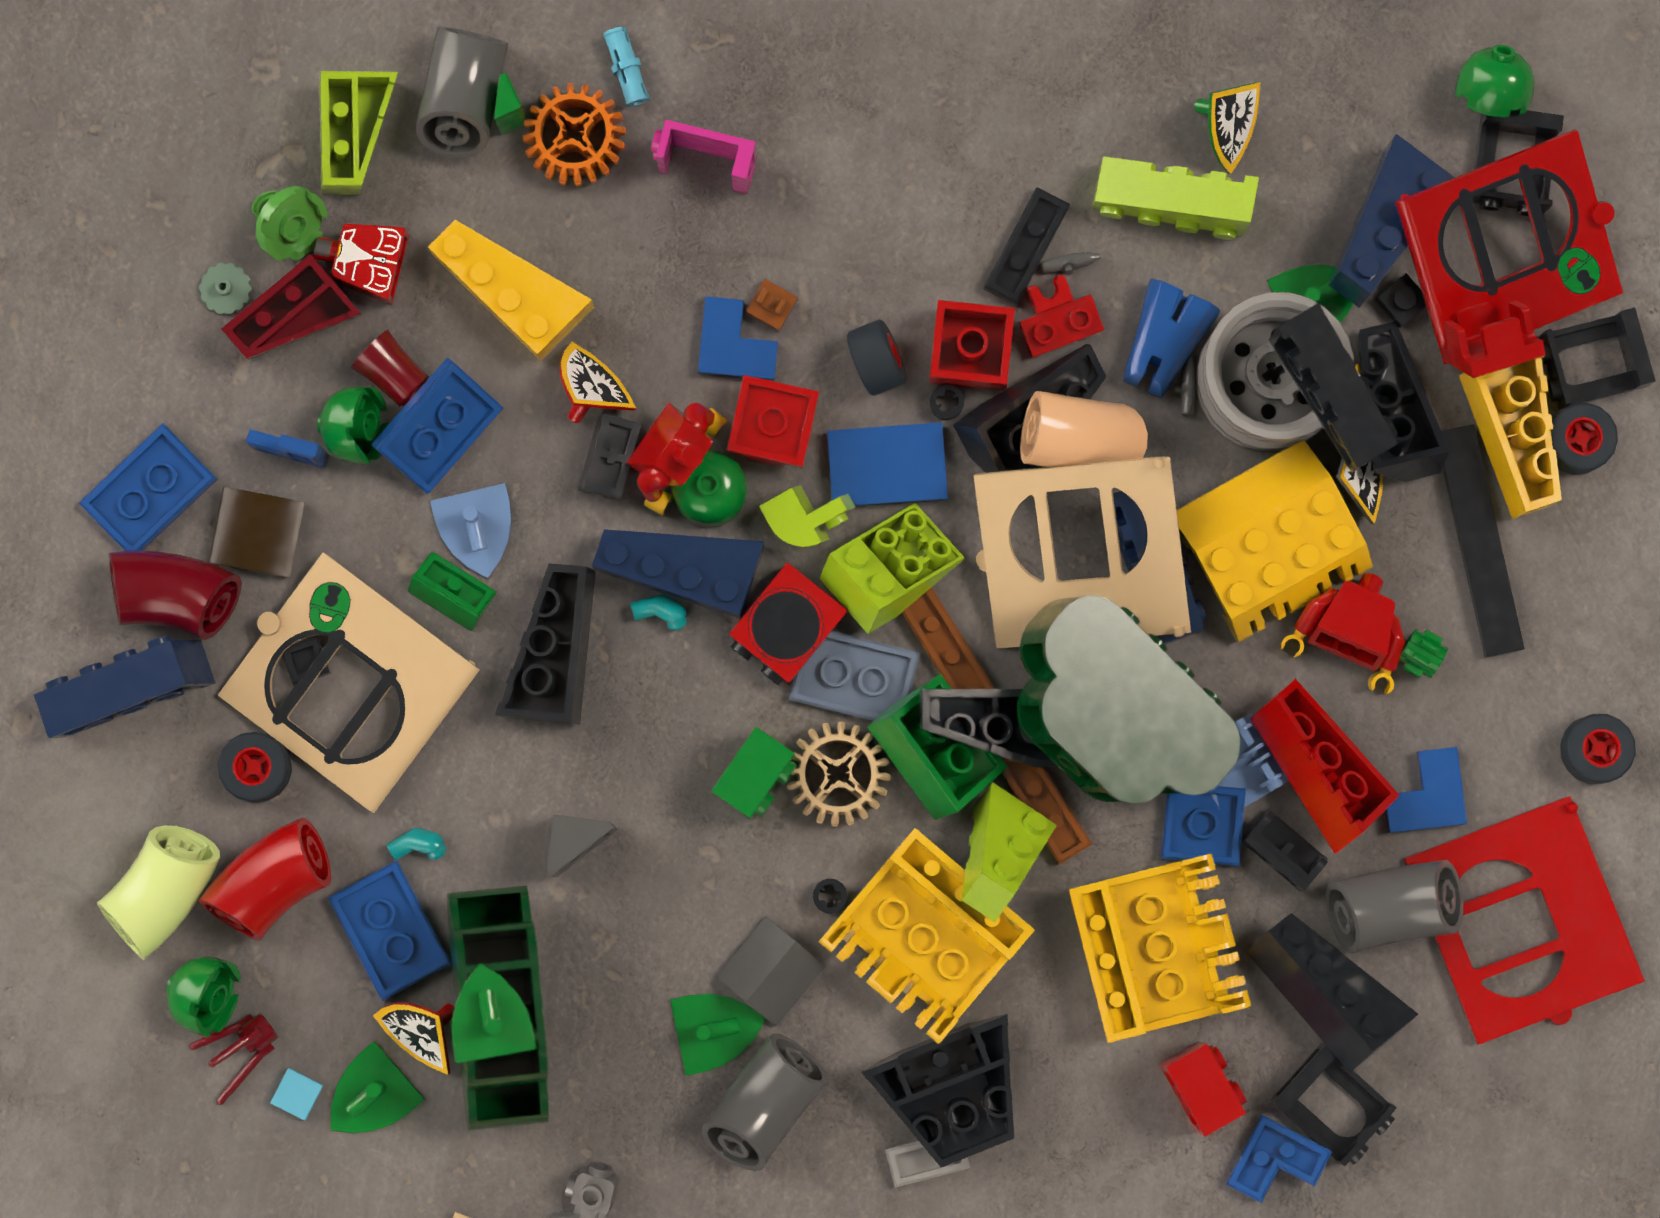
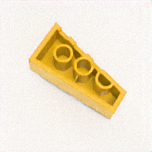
M454 220L428 246L432 255L540 361L595 308L592 299L457 220Z
M1544 356L1476 378H1472L1465 373L1459 375L1512 520L1545 509L1562 500L1556 450H1553L1551 430L1553 429L1552 416L1548 413L1546 392H1548L1547 375L1544 376L1542 364Z

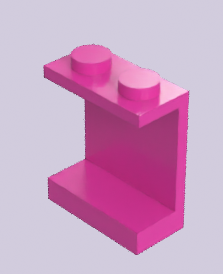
M666 119L663 130L656 129L651 152H654L653 160L657 161L659 173L667 174L675 145L735 160L731 174L733 191L748 194L757 160L755 141Z

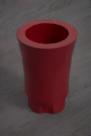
M388 329L380 334L351 366V369L372 382L399 407L402 405L404 407L429 378L401 348Z

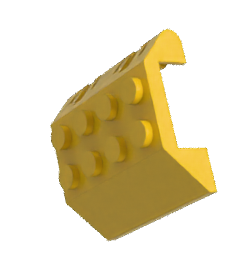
M1303 439L1176 509L1179 536L1185 547L1192 550L1225 611V614L1222 616L1238 643L1253 635L1250 622L1257 632L1266 628L1261 613L1262 609L1269 606L1273 616L1280 620L1287 616L1284 605L1290 613H1293L1320 595L1318 587L1322 592L1332 589L1328 572L1336 569L1338 576L1345 582L1354 579L1352 569L1359 576L1373 568L1367 543L1335 482Z
M914 828L819 940V943L832 952L841 940L845 941L846 945L836 955L841 962L852 955L857 945L860 946L869 955L867 958H863L854 973L862 978L873 965L876 970L867 979L866 983L890 1004L902 991L906 993L896 1006V1009L901 1013L913 1005L917 996L928 1004V1007L923 1009L918 1015L917 1021L914 1024L922 1029L934 1017L936 1020L927 1030L926 1034L939 1044L956 1025L960 1016L1003 965L1014 956L1035 929L1008 906L1005 907L997 920L993 922L963 902L962 893L965 870Z
M1212 853L1068 889L1107 1043L1145 1034L1147 1031L1252 1006L1248 990L1229 994L1227 991L1229 988L1245 985L1244 975H1234L1224 980H1219L1216 966L1231 965L1240 959L1238 951L1218 956V950L1236 946L1228 913L1208 917L1207 912L1226 908L1224 899L1219 900L1217 898L1199 905L1196 890H1205L1220 884L1218 875L1198 879L1197 874L1216 870Z

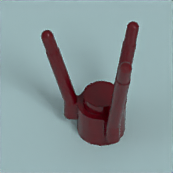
M261 1012L255 1017L249 1014L241 1021L225 1027L219 1033L214 1032L210 1034L211 1037H203L189 1045L191 1050H195L242 1030L237 1034L239 1037L238 1041L208 1062L210 1067H215L244 1046L250 1053L256 1049L258 1050L216 1101L218 1105L224 1104L258 1063L275 1049L272 1042L279 1037Z

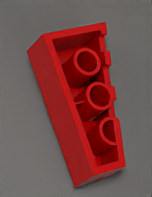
M1296 678L1250 718L1335 854L1360 836L1400 796Z

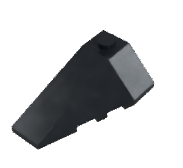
M1085 344L980 404L953 424L969 457L985 473L1042 468L1040 466L1023 464L1020 453L1023 421L1033 394L1037 391L1090 400L1107 376L1091 344Z

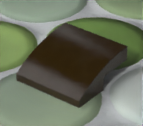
M223 487L208 563L290 578L305 502Z

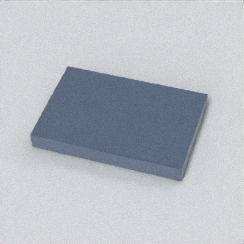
M832 631L794 677L789 701L874 721L891 705L911 692L920 652Z

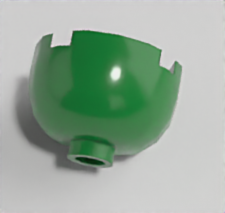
M1507 45L1488 47L1474 52L1462 65L1455 86V96L1460 99L1462 95L1468 99L1466 107L1484 115L1501 118L1509 117L1511 110L1521 109L1520 114H1523L1531 105L1534 93V75L1529 63L1520 54L1516 53L1512 47Z
M350 387L337 391L327 400L322 412L318 416L317 429L325 446L330 453L342 461L368 464L371 463L369 460H378L381 457V453L371 444L388 426V423L381 424L380 410H387L381 392L375 387Z
M714 450L706 452L702 463L695 468L685 484L682 486H671L672 500L680 515L691 523L704 528L721 527L734 520L744 507L748 495L746 476L739 463L729 455Z
M210 956L190 959L169 978L166 986L168 1008L177 1024L192 1033L206 1038L211 1037L209 1034L211 1031L219 1033L224 1029L238 1003L239 995H232L234 981L241 983L238 967L229 961Z

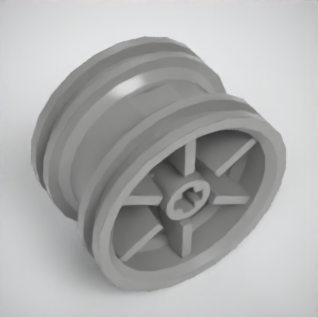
M1275 292L1250 297L1233 307L1220 320L1200 352L1196 367V392L1200 407L1209 423L1224 438L1239 447L1257 452H1280L1302 439L1305 442L1323 428L1309 404L1303 405L1299 403L1297 394L1300 390L1268 340L1273 330L1317 304L1313 300L1292 293ZM1321 306L1342 345L1354 362L1349 338L1341 324L1325 307ZM1238 344H1247L1250 349L1249 355L1246 357L1238 356L1235 353V347ZM1267 368H1270L1271 373L1277 371L1280 375L1275 381V385L1272 384L1271 380L1266 382L1263 378ZM1241 381L1245 385L1244 393L1241 395L1232 394L1230 391L1231 383ZM1266 404L1272 405L1276 410V414L1272 419H1265L1261 414V409Z

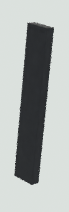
M1471 424L1442 430L1450 451L1443 466V473L1484 657L1487 658L1524 650L1475 425Z

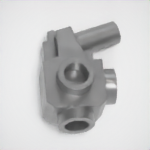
M591 1162L579 1174L571 1173L565 1196L572 1197L571 1204H575L574 1212L552 1213L551 1218H607L609 1211L613 1207L619 1184V1178L616 1174L612 1173L613 1168L606 1163Z

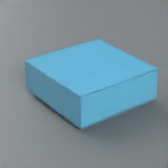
M288 1068L270 1103L306 1121L324 1084L292 1068Z

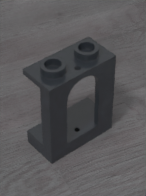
M1521 109L1511 110L1509 117L1502 118L1481 114L1473 170L1495 162L1499 131L1536 136L1534 145L1558 136L1563 128L1564 115L1530 110L1520 114ZM1534 174V185L1542 213H1545L1553 203V200L1549 199L1551 179L1544 175ZM1494 189L1474 196L1472 199L1473 203H1479V208L1483 210L1501 211L1502 207L1517 209V214L1529 217L1523 195L1496 192Z
M1635 307L1620 311L1614 316L1556 331L1548 329L1538 336L1543 341L1546 354L1542 358V364H1546L1550 379H1547L1548 394L1552 402H1557L1559 410L1574 403L1591 402L1646 388L1656 382ZM1615 336L1618 337L1627 372L1577 385L1566 383L1559 358L1561 351Z
M1321 1043L1270 1099L1280 1111L1313 1141L1332 1151L1331 1157L1343 1166H1346L1349 1161L1354 1165L1365 1155L1369 1149L1365 1143L1375 1132L1380 1136L1390 1127L1395 1120L1391 1114L1397 1109L1394 1104L1386 1101L1355 1071L1350 1073L1325 1043ZM1323 1071L1364 1109L1366 1116L1365 1125L1355 1136L1341 1137L1337 1135L1298 1100Z

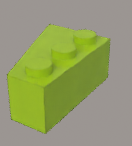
M320 72L321 195H360L398 72Z
M991 782L972 811L974 825L973 832L969 836L968 845L971 846L970 858L966 863L962 901L995 922L1017 892L1057 825Z

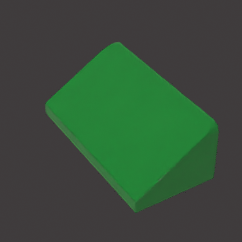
M505 73L499 75L495 107V121L500 134L504 135L524 126V120L527 119L514 87Z
M433 551L412 576L408 587L410 594L470 631L476 627L497 593L494 589Z

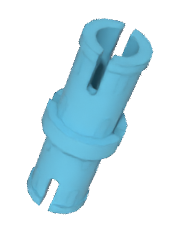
M623 26L616 27L603 34L613 62L611 69L613 75L618 77L626 106H638L650 100L640 72L642 64L640 58L635 57L627 28Z

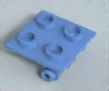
M1252 713L1234 722L1240 736V753L1232 770L1218 785L1245 788L1244 807L1289 781L1250 720L1253 716ZM1210 793L1219 807L1217 795Z

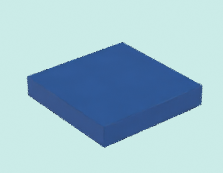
M1216 786L1211 791L1200 795L1167 794L1161 859L1183 861L1212 853L1215 864L1239 866L1246 789ZM1210 793L1216 794L1219 807Z

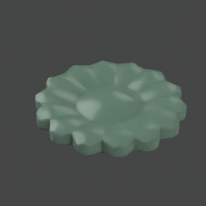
M220 262L216 267H209L207 274L201 276L202 283L199 285V291L202 294L200 298L202 302L206 303V307L209 310H215L219 315L224 313L232 315L236 310L241 311L244 304L250 301L249 294L252 292V286L249 285L250 277L245 274L242 267H236L234 263L230 262L226 265Z

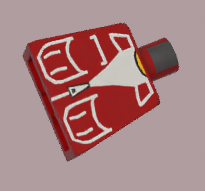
M344 224L339 241L318 237L314 250V259L333 263L331 277L335 282L386 304L393 305L410 235L406 228Z

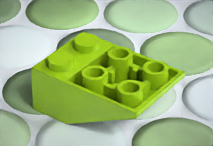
M914 503L831 552L819 579L844 608L848 610L866 633L870 634L901 614L960 564L965 557L922 509Z

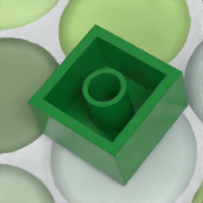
M755 727L711 792L751 821L756 814L762 818L775 800V797L770 794L778 782L784 786L792 776L794 769L797 768V765L792 762L795 753L758 727Z

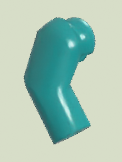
M656 595L630 603L635 621L658 616L666 621L668 629L673 631L681 630L687 624L685 617L687 612L683 605L666 595Z
M418 827L409 830L386 844L396 861L414 850L427 853L431 860H438L446 853V845L443 843V837L440 834Z

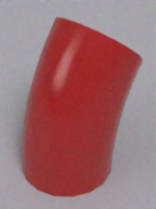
M300 818L264 836L227 865L201 896L199 903L209 913L232 929L253 940L261 941L269 929L290 908L309 895L330 885V862L317 830L309 820Z

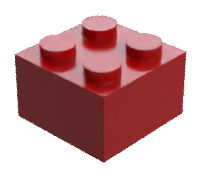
M938 300L929 383L1005 391L1008 383L1015 308Z
M1199 1041L1159 1063L1160 1068L1198 1134L1205 1137L1246 1114L1242 1104L1246 1103L1247 1099L1238 1083L1232 1080L1228 1081L1222 1070L1228 1066L1217 1046H1208L1207 1043Z

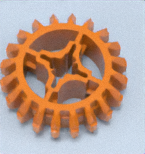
M568 83L566 87L568 94L561 95L560 89L554 86L552 88L554 99L550 101L546 95L541 94L539 100L544 107L541 109L537 106H530L529 111L537 120H524V127L533 132L524 134L522 139L524 143L532 145L525 151L527 157H538L533 164L535 170L539 171L548 166L545 172L547 180H552L557 173H560V185L566 186L569 176H574L575 186L581 187V176L588 175L591 184L597 182L594 171L599 169L603 175L607 176L610 174V171L605 162L608 161L616 165L619 163V157L612 150L623 151L625 149V143L615 138L626 135V128L616 125L623 120L621 112L610 113L615 107V102L612 99L600 104L604 96L603 91L598 89L592 97H589V85L583 84L580 94L575 93L573 83ZM579 107L590 110L592 113L588 114L586 112L580 117L573 118L562 110ZM552 118L560 131L553 140L554 145L546 150L543 136L546 125ZM602 120L606 127V135L602 147L596 152L589 138L593 131L596 130L595 125ZM565 125L574 132L580 131L584 146L574 138L569 139ZM576 152L588 160L579 163H567L556 158L559 155L563 158L568 153Z

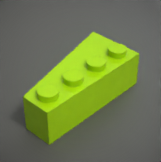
M1103 156L1092 209L1100 210L1101 216L1112 219H1122L1123 215L1138 217L1137 222L1149 226H1159L1160 222L1176 224V230L1186 233H1197L1198 229L1213 231L1214 237L1224 240H1235L1236 236L1242 237L1251 223L1259 177L1245 175L1244 183L1232 181L1231 178L1227 177V173L1211 171L1210 174H1202L1201 177H1197L1187 167L1167 166L1164 167L1163 172L1155 171L1156 165L1150 162Z

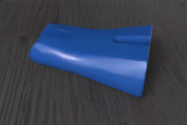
M1150 279L1138 328L1127 360L1123 382L1137 388L1141 378L1148 371L1146 369L1147 365L1151 364L1158 369L1156 373L1153 372L1152 383L1147 393L1161 399L1171 387L1184 364L1210 329L1221 310L1214 304L1190 294L1188 298L1183 296V290L1169 283Z

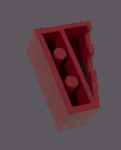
M309 254L222 327L221 330L245 358L250 360L359 317L362 314L312 255Z

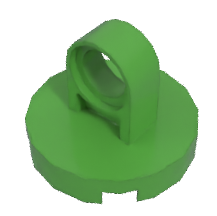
M292 186L284 188L279 192L268 191L262 193L255 199L252 205V213L257 219L256 238L259 247L277 261L287 258L293 261L300 260L315 248L318 237H322L324 234L319 230L322 224V217L327 220V210L324 201L305 187Z

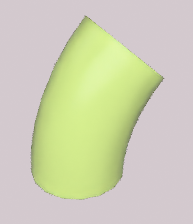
M168 825L154 827L149 832L139 855L130 869L113 889L97 902V906L124 942L141 959L145 960L171 936L191 912L214 873L220 859V851L211 840L193 830Z

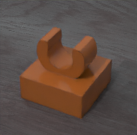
M764 279L747 308L746 314L780 332L796 305L798 297L771 281Z

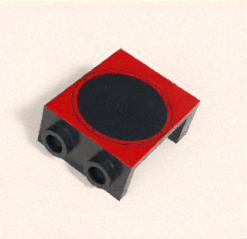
M787 562L729 633V637L734 641L730 647L747 661L753 656L764 665L761 672L776 685H779L783 680L790 686L794 681V677L836 625L838 626L846 617L848 610Z

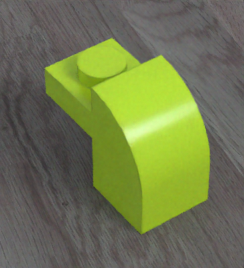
M799 485L788 489L759 507L769 526L781 540L794 546L809 547L829 540L830 538L823 525H826L828 530L849 520L846 512L854 509L855 505L849 494H846L814 510L802 486Z

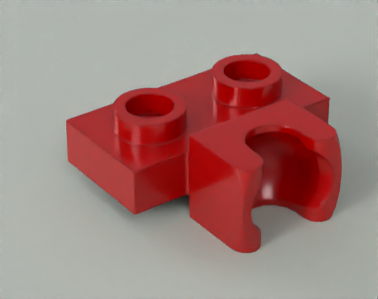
M1063 274L1053 278L1055 293L1049 299L1043 297L1037 286L1026 288L1029 301L1036 315L1018 321L1031 358L1104 331L1092 295L1089 294L1074 300Z

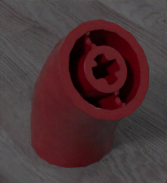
M124 551L109 553L110 575L119 625L151 624L166 626L207 640L223 628L239 600L242 587L240 576L217 565L196 558L165 552Z

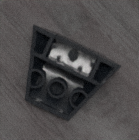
M1008 1014L963 1025L951 1030L939 1044L930 1038L895 1052L861 1071L941 1168L1014 1139Z

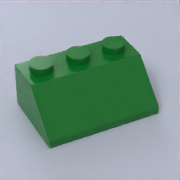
M941 673L891 705L867 726L934 820L959 812L1008 768L1002 758L996 754L920 729V689H951Z

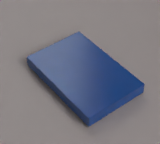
M447 357L371 445L421 490L429 494L502 411L503 407Z
M942 422L827 430L832 501L846 494H849L855 507L948 500Z
M162 423L86 495L79 504L124 551H143L218 479Z
M398 861L328 897L382 1001L452 964Z

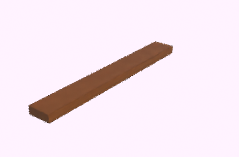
M932 587L902 612L903 617L939 674L941 673L951 689H995ZM1001 757L1008 767L1001 774L1016 798L1057 825L1046 842V846L1058 865L1092 845L1044 767H1031Z

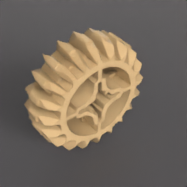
M838 722V733L831 734L829 723H824L822 728L825 736L819 738L816 731L810 729L808 734L813 740L810 745L802 739H798L796 742L799 748L804 750L802 756L795 753L792 761L799 762L798 768H795L792 772V775L798 776V781L788 783L787 788L788 790L800 788L802 793L795 796L793 802L794 804H799L805 799L809 802L803 810L805 816L811 814L813 809L816 808L820 811L817 815V823L822 824L827 813L832 815L831 825L833 827L838 826V815H845L846 823L850 826L854 824L851 814L854 811H858L859 816L863 820L868 818V814L863 808L866 803L875 810L879 808L880 804L872 798L874 793L886 796L888 791L883 787L877 786L878 780L890 781L891 775L879 773L878 768L889 765V759L883 758L876 761L874 755L880 753L883 748L880 744L872 749L867 746L873 738V734L870 732L864 736L862 741L856 738L860 726L854 725L851 735L844 734L845 723ZM834 742L847 743L853 746L843 758L838 760L830 759L818 750L820 747ZM862 754L866 757L871 771L870 784L867 790L852 775V768ZM851 758V762L847 765L848 772H845V775H849L848 781L854 785V788L846 782L843 783L838 780L835 784L832 783L827 790H824L829 783L827 777L831 776V774L827 773L828 767L822 761H825L829 766L833 765L835 768H838ZM809 759L814 761L824 773V781L814 795L810 792L805 779V770ZM839 788L849 791L859 799L850 805L838 807L822 803L832 791Z

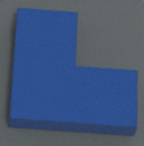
M705 296L698 374L743 378V375L775 381L778 341L740 338L744 300Z
M249 429L246 439L247 445L254 450L319 468L326 467L329 454L319 444L283 434L277 437Z
M1457 747L1418 751L1417 759L1421 790L1400 792V796L1385 810L1388 833L1467 824Z
M1261 1115L1226 1184L1262 1203L1279 1169L1315 1187L1333 1152Z

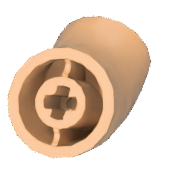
M1037 391L1030 399L1023 421L1020 444L1021 460L1023 464L1057 467L1140 459L1144 457L1147 449L1148 432L1142 417L1135 409L1125 404Z

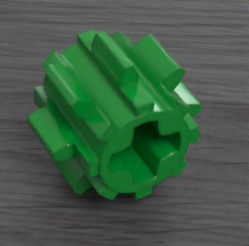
M1414 629L1404 644L1399 661L1404 663L1402 669L1418 678L1423 674L1428 678H1432L1443 662L1449 648L1441 644L1443 638L1427 629V631L1425 630L1422 633Z

